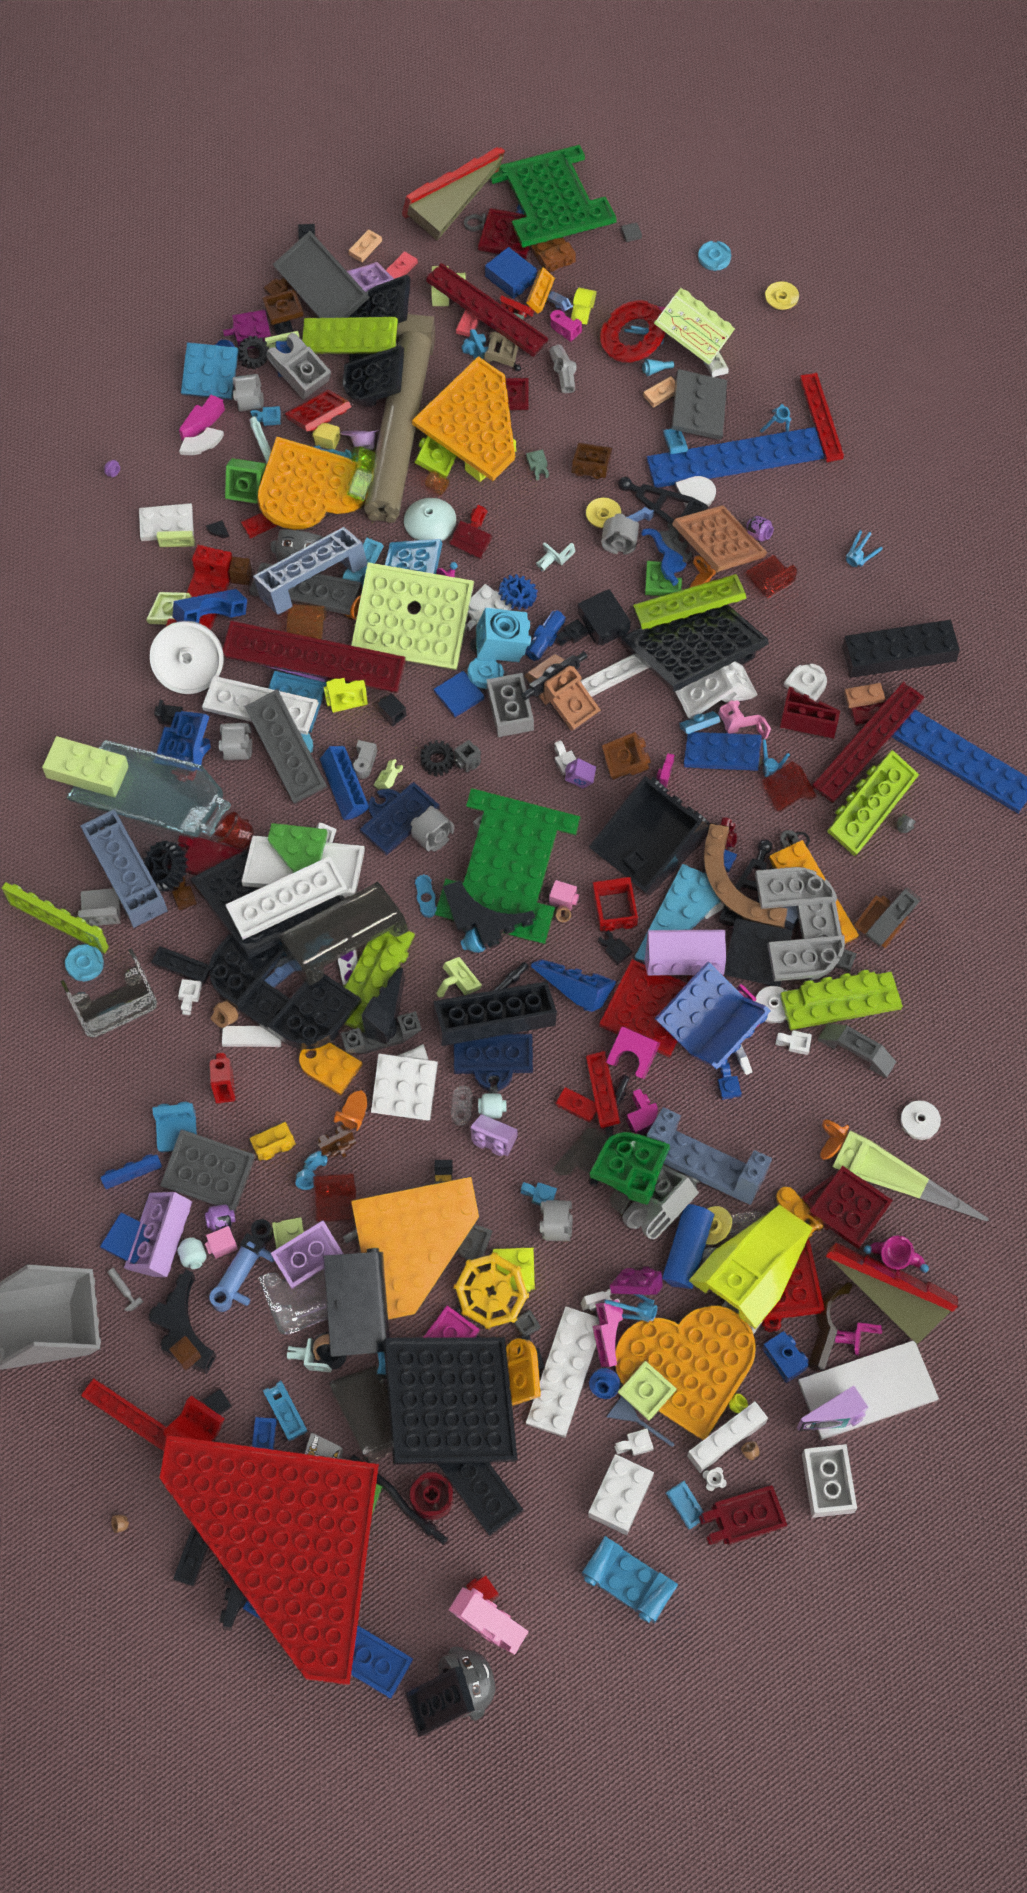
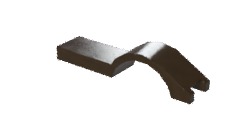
M850 1282L837 1284L822 1297L825 1310L820 1314H816L817 1325L820 1330L808 1363V1368L814 1371L824 1370L838 1331L830 1318V1308L837 1296L850 1294L853 1285Z

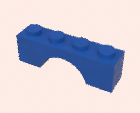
M237 589L176 600L173 603L172 617L177 622L193 621L199 623L200 617L205 614H222L230 618L246 615L247 598Z

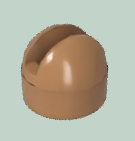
M559 906L557 908V920L567 922L571 918V911L567 906ZM561 910H564L565 917H561Z
M754 1441L745 1443L741 1448L743 1455L748 1460H754V1457H758L760 1454L759 1447Z
M125 1515L112 1516L111 1524L115 1533L122 1532L128 1528L129 1522Z

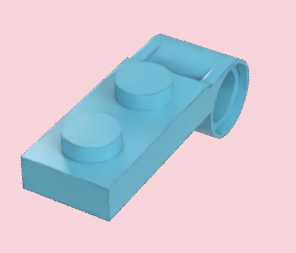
M366 538L363 548L367 563L375 564L384 546L382 543ZM367 566L355 573L347 569L343 579L361 582L363 587Z

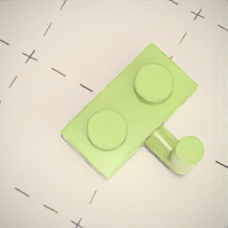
M457 957L445 962L443 965V969L450 977L443 980L436 994L438 997H443L448 987L456 984L464 995H468L479 990L482 984L462 959Z

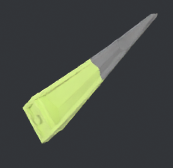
M851 1130L832 1166L840 1170L843 1165L865 1181L984 1221H989L986 1216L870 1139Z

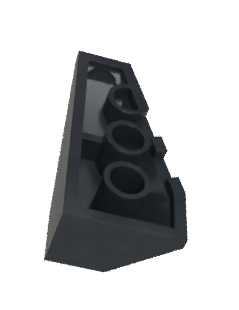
M399 967L389 978L387 987H381L379 990L380 995L370 1000L361 1015L366 1037L387 1044L390 1038H393L396 1034L397 1017L399 1015L405 982L403 968Z

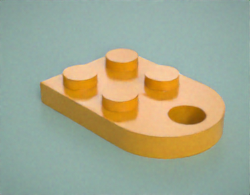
M331 1043L315 1049H302L299 1056L301 1068L307 1076L340 1096L363 1065L360 1060ZM308 1051H315L317 1053L314 1058L306 1057Z
M514 1339L506 1347L512 1406L541 1397L536 1348L529 1340Z

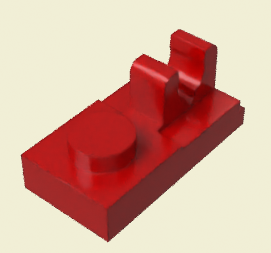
M501 295V305L506 309L508 307V310L512 313L514 310H517V314L524 315V318L527 315L533 317L535 311L532 308Z

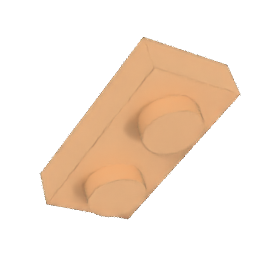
M368 229L348 250L349 255L363 262L382 242V237Z
M670 376L644 391V398L653 408L674 396V378Z

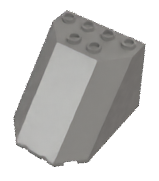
M26 1265L0 1282V1370L86 1356L100 1349L101 1338L99 1337L98 1329L99 1318L96 1309L97 1298L95 1297L93 1269Z

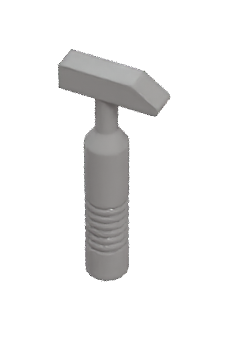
M114 1268L107 1272L123 1296L127 1297L131 1302L124 1309L125 1311H133L144 1302L140 1297L136 1300L133 1299L131 1291Z

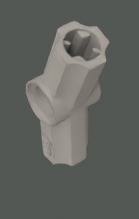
M561 345L552 346L549 352L554 362V371L559 373L561 392L565 394L572 393L576 390L574 382L576 363L569 359Z

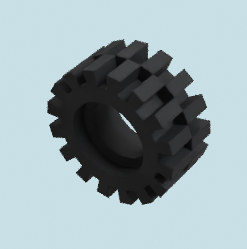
M255 335L254 337L248 336L239 344L238 360L243 362V366L247 365L246 368H260L268 360L266 351L269 349V346H266V341H262L263 338H257ZM254 346L258 348L259 357L256 359L249 357L247 354L248 347Z
M434 740L435 744H432L430 741L428 742L429 746L425 744L424 749L421 750V765L425 772L428 770L429 775L433 772L434 776H437V773L443 776L444 771L447 774L449 769L453 768L452 747L449 748L448 743L444 745V741L438 743V740ZM434 754H442L445 757L439 763L430 760Z

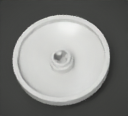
M179 621L166 626L158 633L151 646L150 663L155 676L165 687L178 693L194 694L209 688L213 676L219 677L223 667L224 655L220 641L210 629L197 622Z

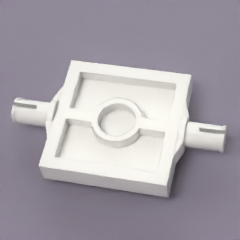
M484 584L471 598L468 616L471 620L466 624L465 628L471 631L478 623L485 608L511 610V604L505 605L506 601L500 600L501 595H498L497 591Z

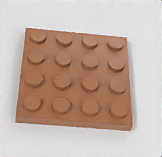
M724 505L676 518L672 523L678 532L682 534L716 572L764 558L767 554V551L753 536L748 534L747 530Z

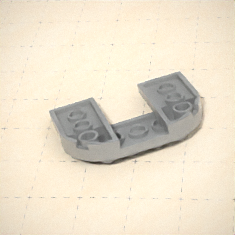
M791 867L757 870L755 872L761 909L796 906L802 939L768 943L774 981L805 978L815 980L824 977L834 969L844 951L845 937L841 933L836 907V893L826 879L823 880L820 876L816 875L817 872L807 868Z

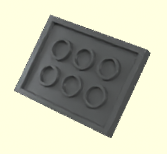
M678 369L675 381L671 429L721 440L724 428L727 380Z
M181 1129L160 1186L216 1206L225 1204L229 1207V1210L236 1212L256 1155Z

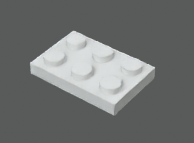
M192 503L139 508L141 541L157 540V532L192 531L194 536Z

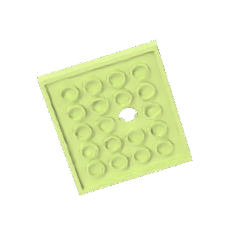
M368 563L351 646L404 656L407 662L457 670L474 581ZM412 601H417L421 604V610L418 614H410L407 610L408 604L412 603Z

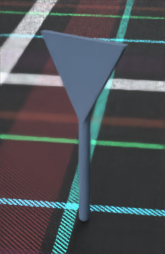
M622 1396L607 1415V1418L637 1422L671 1447L674 1446L672 1441L641 1421L632 1405Z

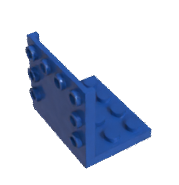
M707 962L655 1017V1020L693 1058L718 1069L727 1063V1058L732 1053L740 1049L741 1043L745 1039L753 1035L754 1029L768 1018L771 1010L763 1004L744 997L710 962Z

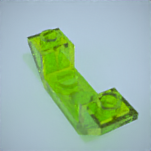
M361 446L354 447L352 461L356 462L355 471L348 484L347 495L364 501L373 477L376 452Z

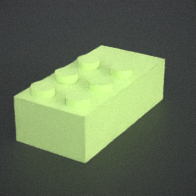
M56 736L42 768L46 778L115 798L129 766L126 756Z

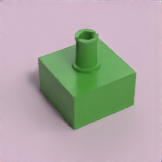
M232 458L226 465L225 499L258 504V490L266 469V463Z

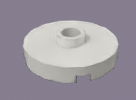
M769 986L759 991L755 1002L763 1004L771 1010L765 1022L773 1024L782 1023L787 1020L780 999V993L787 990L778 986ZM771 1002H776L778 1005L773 1006Z
M919 1100L905 1106L900 1119L904 1132L917 1140H925L934 1136L941 1122L939 1111L934 1105ZM918 1117H923L924 1121H919Z

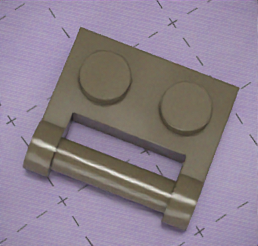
M491 332L488 350L485 352L484 359L489 362L494 360L513 367L518 346L500 333ZM497 342L501 343L499 353L494 351Z

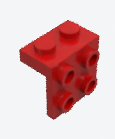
M190 1396L186 1400L181 1415L164 1430L163 1436L213 1441L218 1436L225 1418L193 1396Z

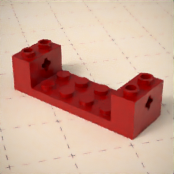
M197 545L192 558L195 572L187 593L191 597L226 591L231 580L229 569L232 553ZM211 613L201 616L199 624L212 630L217 614ZM169 618L166 626L177 621L175 619Z

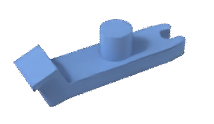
M550 291L547 300L554 303L556 309L561 308L564 312L573 307L568 298Z
M644 507L642 510L626 518L636 522L642 519L650 521L653 518L654 510L651 511Z
M290 960L287 964L277 967L275 972L264 981L272 987H276L298 968V965L291 966L294 962Z

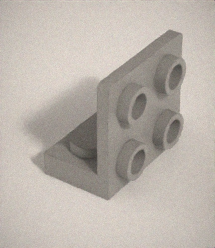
M114 888L82 891L81 911H78V917L85 920L90 926L120 924V899Z

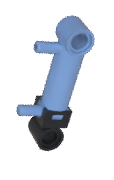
M258 1219L252 1224V1235L246 1233L240 1243L241 1248L218 1286L211 1291L210 1301L215 1310L219 1312L229 1310L233 1299L248 1306L251 1301L250 1298L238 1293V1290L257 1259L260 1260L261 1256L271 1262H275L271 1252L266 1250L267 1247L265 1245L273 1237V1230L267 1220ZM259 1229H267V1232L265 1234H257ZM219 1296L226 1297L222 1303H217L216 1299Z

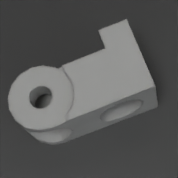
M358 740L356 747L359 756L355 760L353 767L356 776L360 779H365L371 773L377 754V746L374 743Z

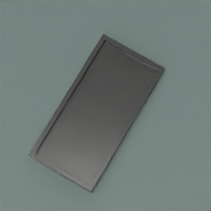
M311 231L273 263V266L319 318H348L370 298Z

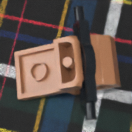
M584 651L578 656L571 655L566 660L554 654L525 675V678L530 683V689L521 694L522 698L527 700L532 695L535 697L539 696L545 706L551 702L571 731L601 711L581 683L582 677L577 672V669L580 667L579 663L588 658Z

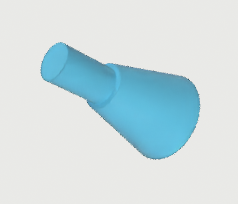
M645 359L642 364L643 373H646L647 376L664 369L674 368L673 361L663 362Z

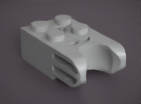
M290 333L287 337V345L291 349L290 353L284 354L275 347H272L266 351V356L270 363L304 400L329 381L331 371L295 333Z
M663 1165L656 1182L655 1191L648 1205L634 1201L624 1212L623 1222L631 1229H637L641 1226L646 1237L656 1239L699 1192L687 1176Z

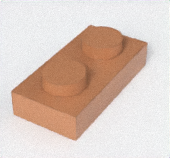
M881 683L848 688L844 691L848 708L885 701Z

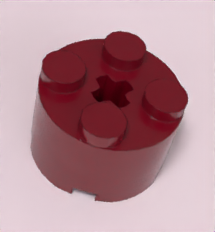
M429 1472L422 1474L413 1483L410 1490L412 1506L415 1512L424 1519H440L446 1516L453 1506L452 1486L439 1473ZM431 1492H434L436 1496L434 1500L429 1499Z

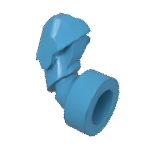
M316 1151L304 1161L303 1170L296 1174L295 1183L298 1188L309 1190L315 1186L316 1176L313 1171L320 1165H327V1156H322L321 1151Z

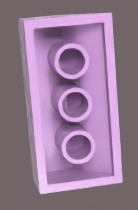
M648 930L644 959L647 975H695L707 962H710L724 975L726 963L725 930Z
M176 1192L149 1193L140 1219L141 1223L124 1268L152 1277H167L171 1270V1264L177 1251L192 1201ZM145 1224L147 1226L144 1229V1237L150 1239L149 1243L144 1241L140 1244L137 1250L140 1258L136 1264H132L130 1260L142 1225Z

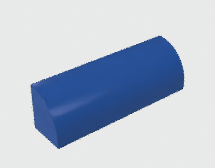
M329 746L320 758V762L343 820L356 818L369 808L345 746Z
M688 1204L682 1211L662 1277L672 1287L693 1289V1284L689 1282V1279L699 1268L715 1215L708 1209Z

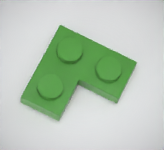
M647 561L645 595L664 596L681 591L682 578H677L679 582L673 586L669 580L665 579L661 571V562Z

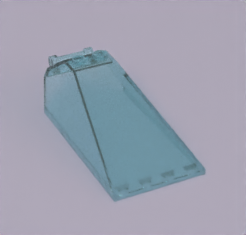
M105 740L99 749L126 756L129 766L116 797H110L76 786L73 787L67 796L69 801L107 812L115 809L118 815L198 837L200 832L212 836L215 832L214 828L221 817L231 807L228 801L222 799L223 792L221 787L202 765ZM218 806V807H219L218 810L216 811V813H215L214 816L212 817V819H211V821L209 822V824L206 825L207 821L209 820V818H210L211 815L213 814L214 810H215L216 807Z

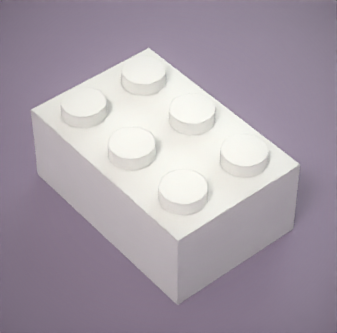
M847 1445L804 1449L802 1459L812 1518L855 1513L857 1504Z
M615 1454L589 1510L588 1517L627 1535L652 1481L654 1472Z

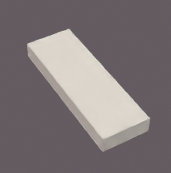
M226 1026L223 1028L222 1034L223 1047H281V1040L261 1026Z

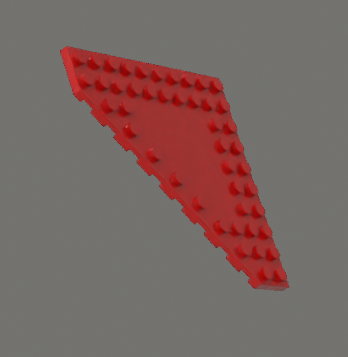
M167 1435L160 1481L305 1680L350 1685L379 1464Z

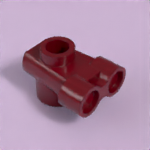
M722 817L720 825L729 827L725 845L727 850L728 847L734 848L736 845L737 834L734 833L736 824L732 823L731 819Z

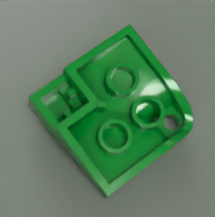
M630 1132L615 1134L609 1137L590 1172V1178L612 1186L627 1195L630 1200L648 1205L655 1191L661 1168L670 1150V1144Z

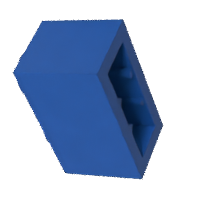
M783 1331L766 1342L762 1350L783 1380L788 1383L807 1370L808 1359L802 1351L799 1352L797 1350L793 1337Z

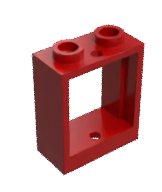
M630 877L593 882L592 891L600 931L607 932L609 930L611 932L619 928L631 929L634 926H638V914ZM626 893L631 916L604 920L599 896Z

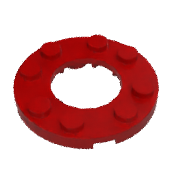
M638 300L628 302L615 309L610 314L609 320L606 323L604 322L600 333V341L607 355L616 361L625 363L639 361L650 356L659 347L666 334L665 331L654 324L662 313L657 305L648 303V301ZM634 319L645 320L649 324V332L644 336L642 342L639 341L636 345L627 346L619 341V332L627 322Z

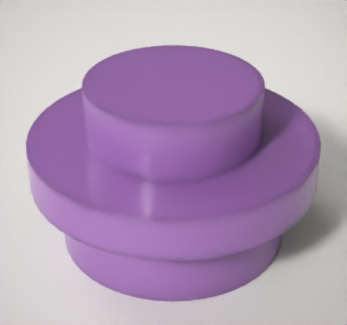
M116 460L108 461L105 464L104 473L107 476L115 477L119 473L120 465Z

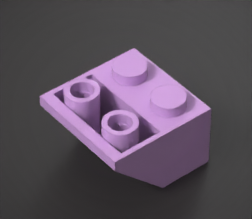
M481 1114L471 1126L472 1142L477 1147L491 1149L498 1156L505 1155L508 1157L518 1136L517 1129Z

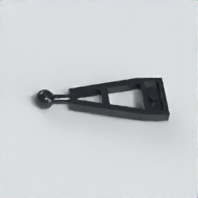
M622 477L618 481V486L621 490L635 492L636 498L649 509L654 510V513L670 525H672L674 519L661 510L667 498L688 504L680 517L708 509L707 504L687 495L642 484L639 487L633 484L629 477ZM646 492L660 496L655 504L644 496Z
M762 839L757 845L759 851L757 859L752 858L735 886L739 892L742 887L758 891L756 882L748 880V877L754 868L766 870L767 863L764 862L766 854L772 850V843L769 840ZM725 905L719 918V922L734 926L736 918L745 920L742 916L730 911Z

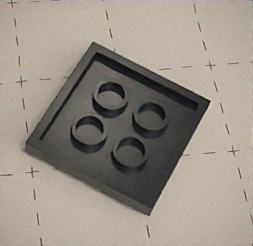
M736 918L724 975L780 987L781 981H774L767 945L769 942L791 940L792 930Z

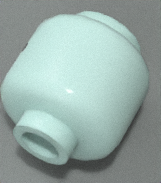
M485 1093L482 1095V1098L478 1099V1112L492 1119H500L502 1112H506V1100H502V1095L499 1093Z
M187 1238L180 1243L177 1252L181 1264L191 1269L201 1267L202 1263L206 1260L203 1243L195 1238Z

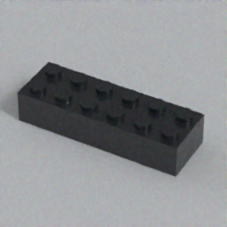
M951 619L847 635L844 637L842 645L850 678L956 662L960 651Z
M547 981L433 1001V1017L441 1046L556 1026L557 1011Z

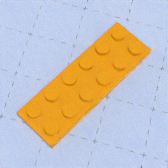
M803 840L769 856V860L775 869L807 868L817 872L816 875L825 880L824 875ZM837 899L836 907L839 923L846 944L858 938L859 934Z

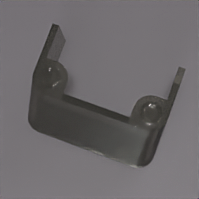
M132 948L128 949L135 966L129 968L124 974L127 985L94 1001H91L89 995L85 992L71 995L65 981H60L85 1034L89 1037H98L153 1011L157 1006L155 995Z

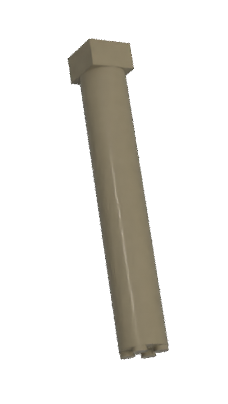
M408 314L407 321L398 323L397 346L401 345L404 348L401 392L386 398L364 508L368 519L371 521L379 520L394 523L400 513L416 427L412 425V420L419 414L429 357L433 355L436 340L435 322L432 316Z

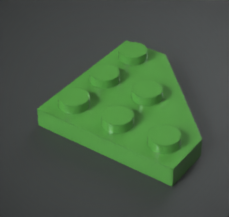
M272 823L268 842L277 851L284 863L295 873L322 860L328 832L327 829Z

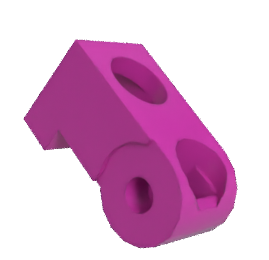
M555 310L551 313V328L570 342L582 332V321L576 318L573 321L565 316L561 310Z

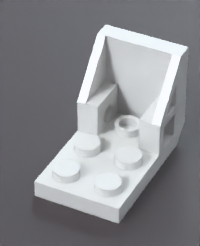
M736 661L699 679L697 682L683 687L681 690L675 691L689 719L703 713L720 700L728 703L732 700L743 701L752 699L758 695L744 667Z

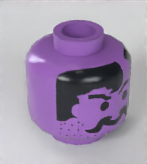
M761 516L753 517L746 525L748 534L760 542L768 540L773 534L774 528L771 521Z
M225 1204L209 1207L208 1212L205 1213L207 1229L210 1228L212 1232L227 1226L231 1229L232 1222H235L234 1210H229V1207Z

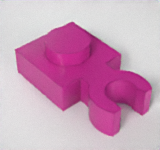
M667 753L663 769H659L657 774V780H660L659 782L665 788L669 781L675 756Z

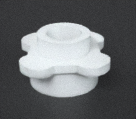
M720 1467L703 1472V1478L707 1482V1490L713 1491L715 1488H724L727 1482L724 1480L723 1470Z

